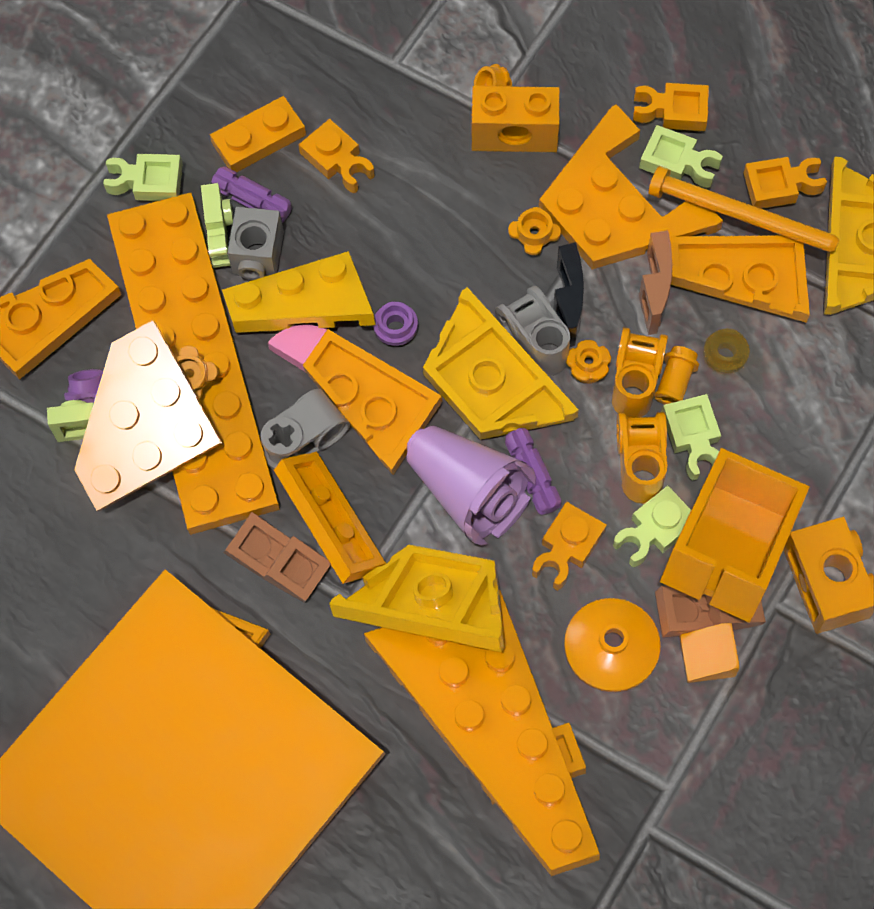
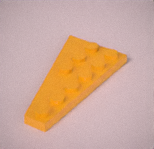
M500 590L504 638L502 652L384 627L364 633L366 643L388 666L390 673L396 681L407 690L418 704L420 711L465 768L467 767L479 781L483 791L492 802L498 805L513 824V829L551 876L600 860L598 847Z

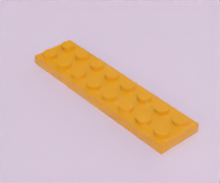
M192 193L107 214L136 329L154 320L175 358L179 356L181 348L193 346L198 350V356L206 362L214 363L218 368L217 378L207 382L198 400L223 444L173 471L189 534L192 535L246 520L251 512L260 516L280 510ZM193 369L187 371V377L192 378L194 376Z

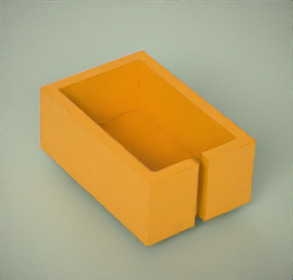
M721 448L672 550L660 583L698 600L701 599L703 594L712 597L709 605L750 623L769 585L810 486Z

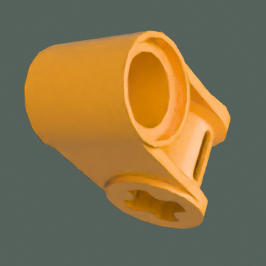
M623 327L612 393V405L617 413H625L627 417H643L650 411L658 375L661 374L668 335L661 334L659 338L631 333L630 328ZM636 387L644 393L639 395L631 394L625 388Z
M657 412L655 417H627L625 413H618L616 435L617 450L620 455L622 489L628 499L635 503L645 504L663 490L668 466L666 455V416L664 412ZM641 470L648 471L655 478L647 481L641 480L634 473Z

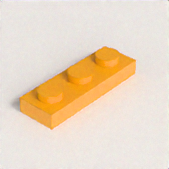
M317 451L281 459L274 472L342 584L362 579L363 576L376 567L385 565L386 562Z

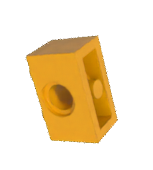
M473 86L472 151L557 152L559 87Z
M845 517L792 531L783 551L815 633L819 634L869 619L874 613V575L872 573L867 574L861 559L863 547L860 537L855 530H849ZM824 567L838 568L844 574L845 581L836 582L829 579L824 572Z

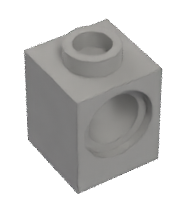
M236 207L227 252L233 274L240 275L248 280H255L277 273L284 236L280 211ZM253 244H263L261 248L256 250L247 249Z

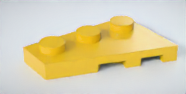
M349 251L222 289L236 333L285 330L299 323H318V328H333L336 325V321L358 320L360 326L376 325L374 314Z

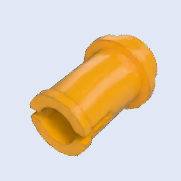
M673 346L671 352L665 353L664 362L666 367L658 390L654 395L658 402L665 405L683 400L691 374L698 371L699 368L698 354L695 351L683 346Z

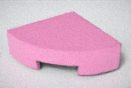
M313 325L290 327L277 333L269 340V350L305 372L303 364L326 332V329Z

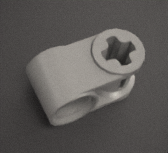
M537 286L529 287L526 295L507 306L500 304L495 307L497 320L547 375L560 373L566 368V360L570 349V332L552 309L544 293ZM547 343H552L557 345L558 348L554 350H545L542 349L540 346Z
M314 389L304 394L294 405L269 420L263 426L261 442L264 447L263 451L267 465L273 471L281 459L289 458L290 455L298 456L316 451L319 453L338 442L350 427L349 421L321 389Z

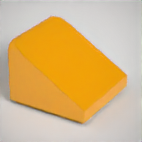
M731 622L717 624L679 636L687 683L732 678L737 675L739 660Z

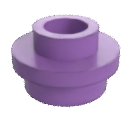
M389 302L383 305L374 316L376 325H373L375 335L385 344L392 346L403 345L412 340L416 335L418 329L417 316L413 309L404 303ZM392 322H400L404 325L398 330L388 328Z

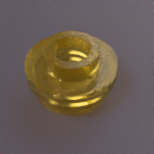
M726 328L712 333L707 338L703 353L707 364L711 368L722 373H733L744 367L748 360L750 349L747 340L740 332ZM723 348L729 349L733 352L734 356L724 357L719 354L718 350Z

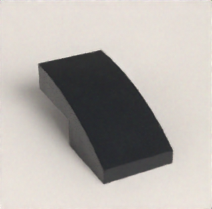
M576 242L558 247L557 270L563 287L555 289L553 310L570 332V347L575 346L579 334L584 294L583 270Z

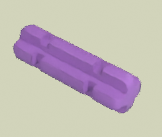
M220 167L216 174H214L212 183L219 184L220 192L223 195L229 196L232 194L233 200L248 208L280 211L282 223L289 216L292 210L289 199L279 194L272 196V191L245 176L236 177L237 172L227 167Z
M526 428L511 431L505 436V444L510 455L525 462L535 472V485L528 481L526 489L529 494H533L532 501L537 512L541 515H546L556 511L561 507L560 495L556 487L551 486L550 481L552 479L537 448H533L532 444L534 441Z

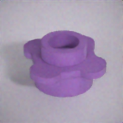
M90 369L69 375L68 392L64 394L65 400H81L87 403H94L103 371Z

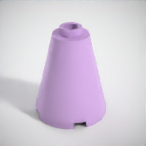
M429 426L425 429L417 430L407 443V462L465 536L473 543L481 546L488 544L483 538L490 534L499 538L510 529L527 507L531 497L524 492L528 481L535 485L536 476L534 469L525 462L437 426Z

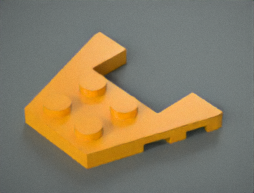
M617 104L609 109L539 199V208L550 215L552 223L560 227L562 236L569 244L576 242L579 255L592 270L645 254L646 249H648L650 233L668 230L669 237L693 236L703 232L706 235L718 232L723 223V220L715 211L685 201L665 216H661L616 167L610 158L639 140L640 129Z

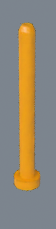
M658 166L652 177L648 194L661 198L665 193L827 252L836 251L839 244V239L834 234L670 176L671 170Z

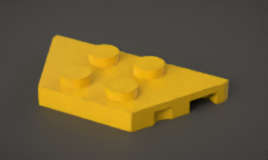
M834 157L831 165L828 233L836 235L839 239V244L836 251L827 252L824 314L828 315L874 300V174H871L868 179L846 167L848 161L842 157Z
M468 287L462 290L459 296V303L451 319L446 321L436 348L431 350L423 366V375L481 440L506 435L519 428L530 430L576 419L579 409Z
M407 545L394 554L388 563L376 567L363 576L365 586L347 599L338 594L329 603L333 617L502 652L504 648L498 574L494 560Z

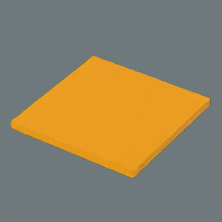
M165 569L1 756L0 825L92 909H258L384 757L385 752Z

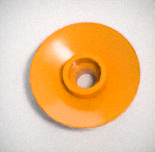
M604 598L585 605L573 616L566 630L564 648L569 666L585 684L601 691L622 692L640 685L651 675L660 656V636L654 621L642 608L623 599ZM609 633H617L621 636L623 642L617 647H612L605 642L604 637Z

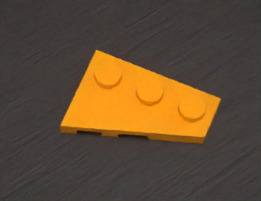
M782 235L670 237L672 251L671 285L807 323L810 311L804 243Z
M88 259L41 279L38 286L14 296L11 292L1 296L0 361L20 380L122 294L119 287L91 259Z
M329 329L326 330L303 364V368L309 377L344 415L352 428L392 475L395 474L407 456V443L411 436L417 430L425 429L443 402L442 396Z

